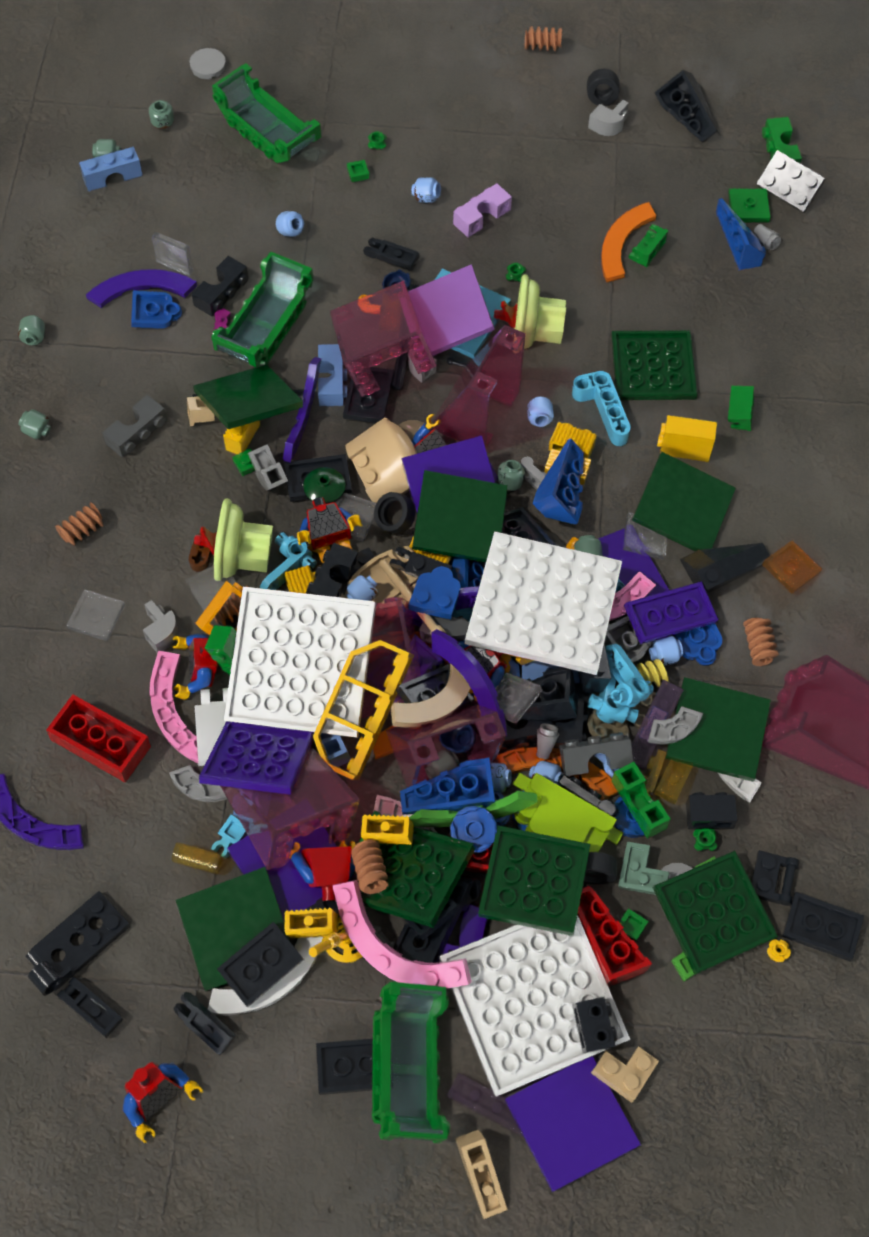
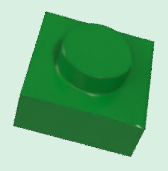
M365 160L346 163L351 182L369 179V171Z
M251 448L232 457L233 463L242 476L255 471L248 456V453L252 451Z
M628 908L620 920V924L631 941L634 940L636 943L648 921Z

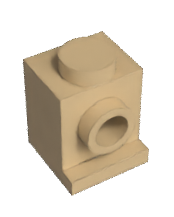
M187 397V414L190 426H194V423L215 421L214 413L199 397Z

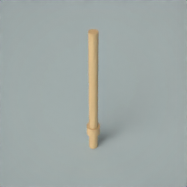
M387 560L380 561V567L405 599L410 602L413 593ZM416 612L431 632L438 629L446 633L442 626L437 625L430 615Z

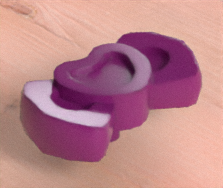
M222 309L215 312L214 330L219 327L225 329L228 327V319L231 317V313L228 310Z

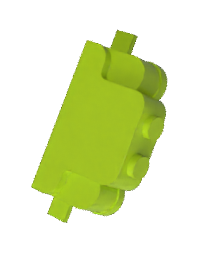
M519 773L513 783L514 786L525 792L537 794L538 802L513 813L518 823L527 825L525 831L590 844L589 852H599L606 839L617 845L623 835V832L613 827L617 819L538 773H535L532 779Z

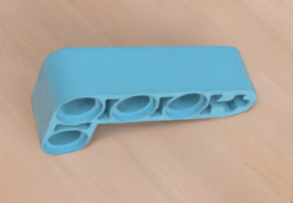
M605 371L577 376L573 382L572 397L579 402L594 399L612 444L615 446L625 445L628 442L631 428L611 376Z

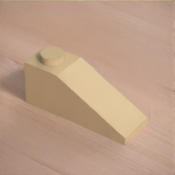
M479 1129L455 1138L483 1219L506 1211L507 1207L485 1138Z

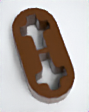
M194 541L188 560L193 571L201 572L207 569L212 552L206 547L202 549L200 545L194 544ZM201 555L202 561H200L199 564H196L195 561H198L199 556Z

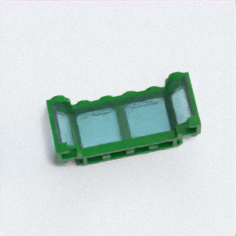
M247 63L212 85L213 99L229 126L239 131L243 138H247L255 148H259L267 158H271L276 163L290 160V157L321 138V124L315 119L303 123L259 87V79H253L249 76L252 68Z
M271 251L261 261V281L254 286L249 299H245L242 309L239 313L235 314L232 324L226 329L223 327L215 329L211 336L214 350H220L249 362V365L254 367L269 363L304 310L307 300L304 299L306 291L313 284L312 268Z
M390 982L382 987L380 993L382 1008L375 1010L373 1016L372 1119L374 1124H381V1130L379 1131L381 1140L397 1138L432 1141L438 1144L447 1140L450 1132L449 1121H447L444 1115H438L440 1103L437 1100V1089L440 1084V1078L437 1075V1064L440 1057L437 1050V1039L439 1037L437 1017L442 1015L444 1010L448 1008L449 998L446 995V987Z

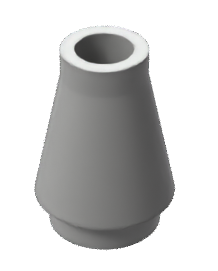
M763 224L755 227L754 233L766 249L774 250L780 245L781 238L779 233L765 227Z
M541 724L540 728L537 729V757L549 759L550 753L559 737L556 726Z

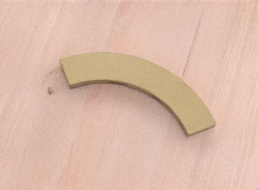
M450 663L449 679L447 685L440 693L421 702L393 703L391 706L392 726L420 727L422 724H433L451 715L461 705L471 687L460 672Z

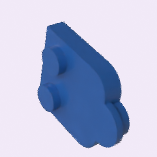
M133 291L131 327L167 328L171 325L172 321H176L182 316L181 307L177 303L172 302V297L168 293Z
M443 566L435 568L431 573L421 574L408 605L409 610L451 620L460 595L461 586L459 581L453 578V573L449 568Z
M715 623L672 635L676 640H680L683 647V657L687 660H696L697 663L703 666H709L714 663L716 651L720 648L723 641Z

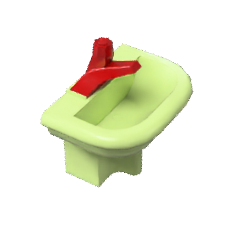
M526 274L521 277L518 303L514 307H510L505 301H502V310L495 309L494 318L506 321L510 325L514 335L513 350L516 352L531 347L534 341L561 344L564 331L566 300L539 297L540 287L538 283L529 279V276Z
M228 498L224 499L222 503L217 532L212 533L203 526L200 529L201 535H195L194 544L209 548L214 556V579L216 581L233 576L238 569L267 572L271 550L273 526L244 522L242 509L238 505L233 504Z

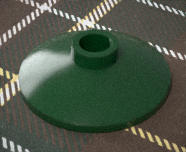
M328 467L317 468L306 476L303 484L304 492L311 501L322 497L325 503L329 504L342 497L345 491V480L341 473L335 469Z

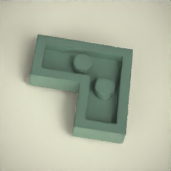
M627 842L618 885L619 889L656 895L652 887L669 879L670 874L668 871L647 868L651 850L650 845Z

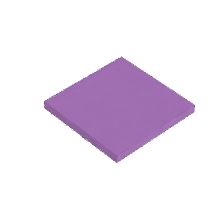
M472 264L399 295L420 361L495 330Z

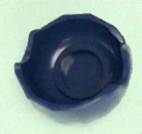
M400 269L387 274L382 282L384 293L392 299H399V295L408 292L409 286L412 284L409 273L406 274Z
M465 720L447 721L440 730L439 740L442 746L450 752L461 754L471 750L474 746L476 731L473 725Z

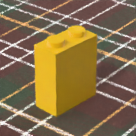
M667 415L666 423H661L657 446L661 447L660 453L662 451L672 457L709 462L715 442L717 422Z

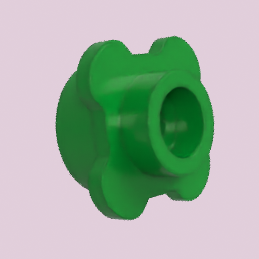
M375 131L368 136L370 140L368 147L370 149L386 148V135L382 132Z
M520 263L508 265L506 279L508 281L521 282V277L526 272V268Z
M696 829L693 832V836L696 839L694 848L697 851H702L703 849L716 850V832L713 829Z

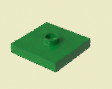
M729 189L730 208L743 222H770L767 189Z

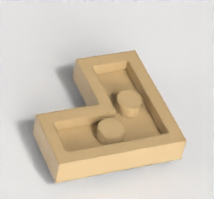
M640 1047L635 1050L626 1065L605 1051L591 1074L632 1103L659 1061Z

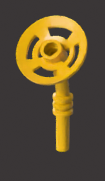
M341 917L338 918V924L342 922ZM343 923L338 927L339 933L332 932L327 936H323L320 943L309 949V954L312 957H316L326 951L331 958L342 963L355 962L363 957L359 951L355 954L351 953L356 947L354 945L350 947L353 943ZM338 946L344 949L343 955L335 952L333 948Z

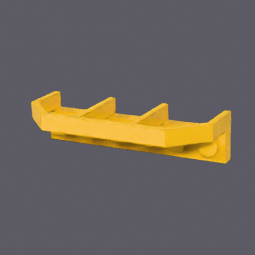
M382 640L350 652L313 735L324 767L349 779H360L398 694L396 689L402 684L414 658L413 654ZM381 646L398 653L393 662L395 669L392 675L389 674L384 682V687H386L384 692L348 676L356 656ZM345 680L379 695L374 706L377 708L374 716L369 717L365 726L366 729L331 714ZM328 718L365 734V737H361L357 743L356 749L358 752L355 759L351 758L349 761L348 771L329 762L320 737Z

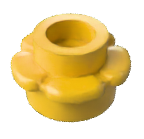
M774 939L769 943L767 954L775 962H784L785 959L790 957L791 950L788 948L789 945L786 941Z

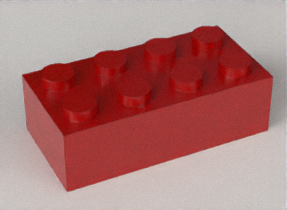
M72 694L46 729L51 741L125 783L151 748L147 735Z

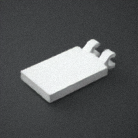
M223 688V701L210 702L209 689L200 690L201 705H195L198 766L205 765L226 723L224 715L228 688Z

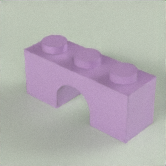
M496 183L492 187L485 189L480 195L471 198L463 206L456 208L453 224L469 238L483 228L482 213H490L497 219L511 210L512 196Z

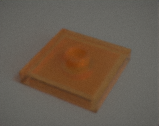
M793 540L762 563L791 594L817 576L822 570Z

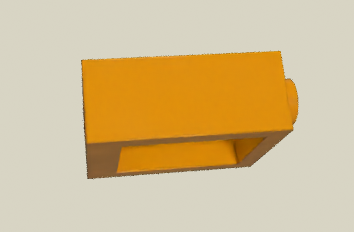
M226 581L195 624L210 635L214 626L210 622L232 592L240 598L242 597L243 587L237 582L232 585Z

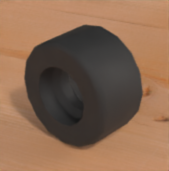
M605 68L592 72L587 80V96L590 101L595 105L602 104L603 106L615 102L620 93L619 78L616 73ZM601 84L610 86L607 90H598L596 87Z

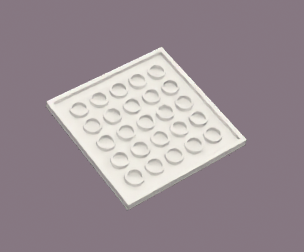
M494 532L464 644L597 675L622 561Z
M243 587L224 721L315 732L350 652L371 644L376 602ZM370 651L356 656L348 672V676L365 684ZM345 680L331 714L360 726L365 689ZM328 718L322 731L324 734L355 738L359 736L358 731Z
M578 915L573 936L515 925L439 956L441 962L464 958L467 960L472 983L452 987V991L495 1097L607 1050L582 1053L572 1004L576 1002L605 997V1002H609L612 1016L609 1017L611 1027H615L617 1033L615 1046L630 1040Z

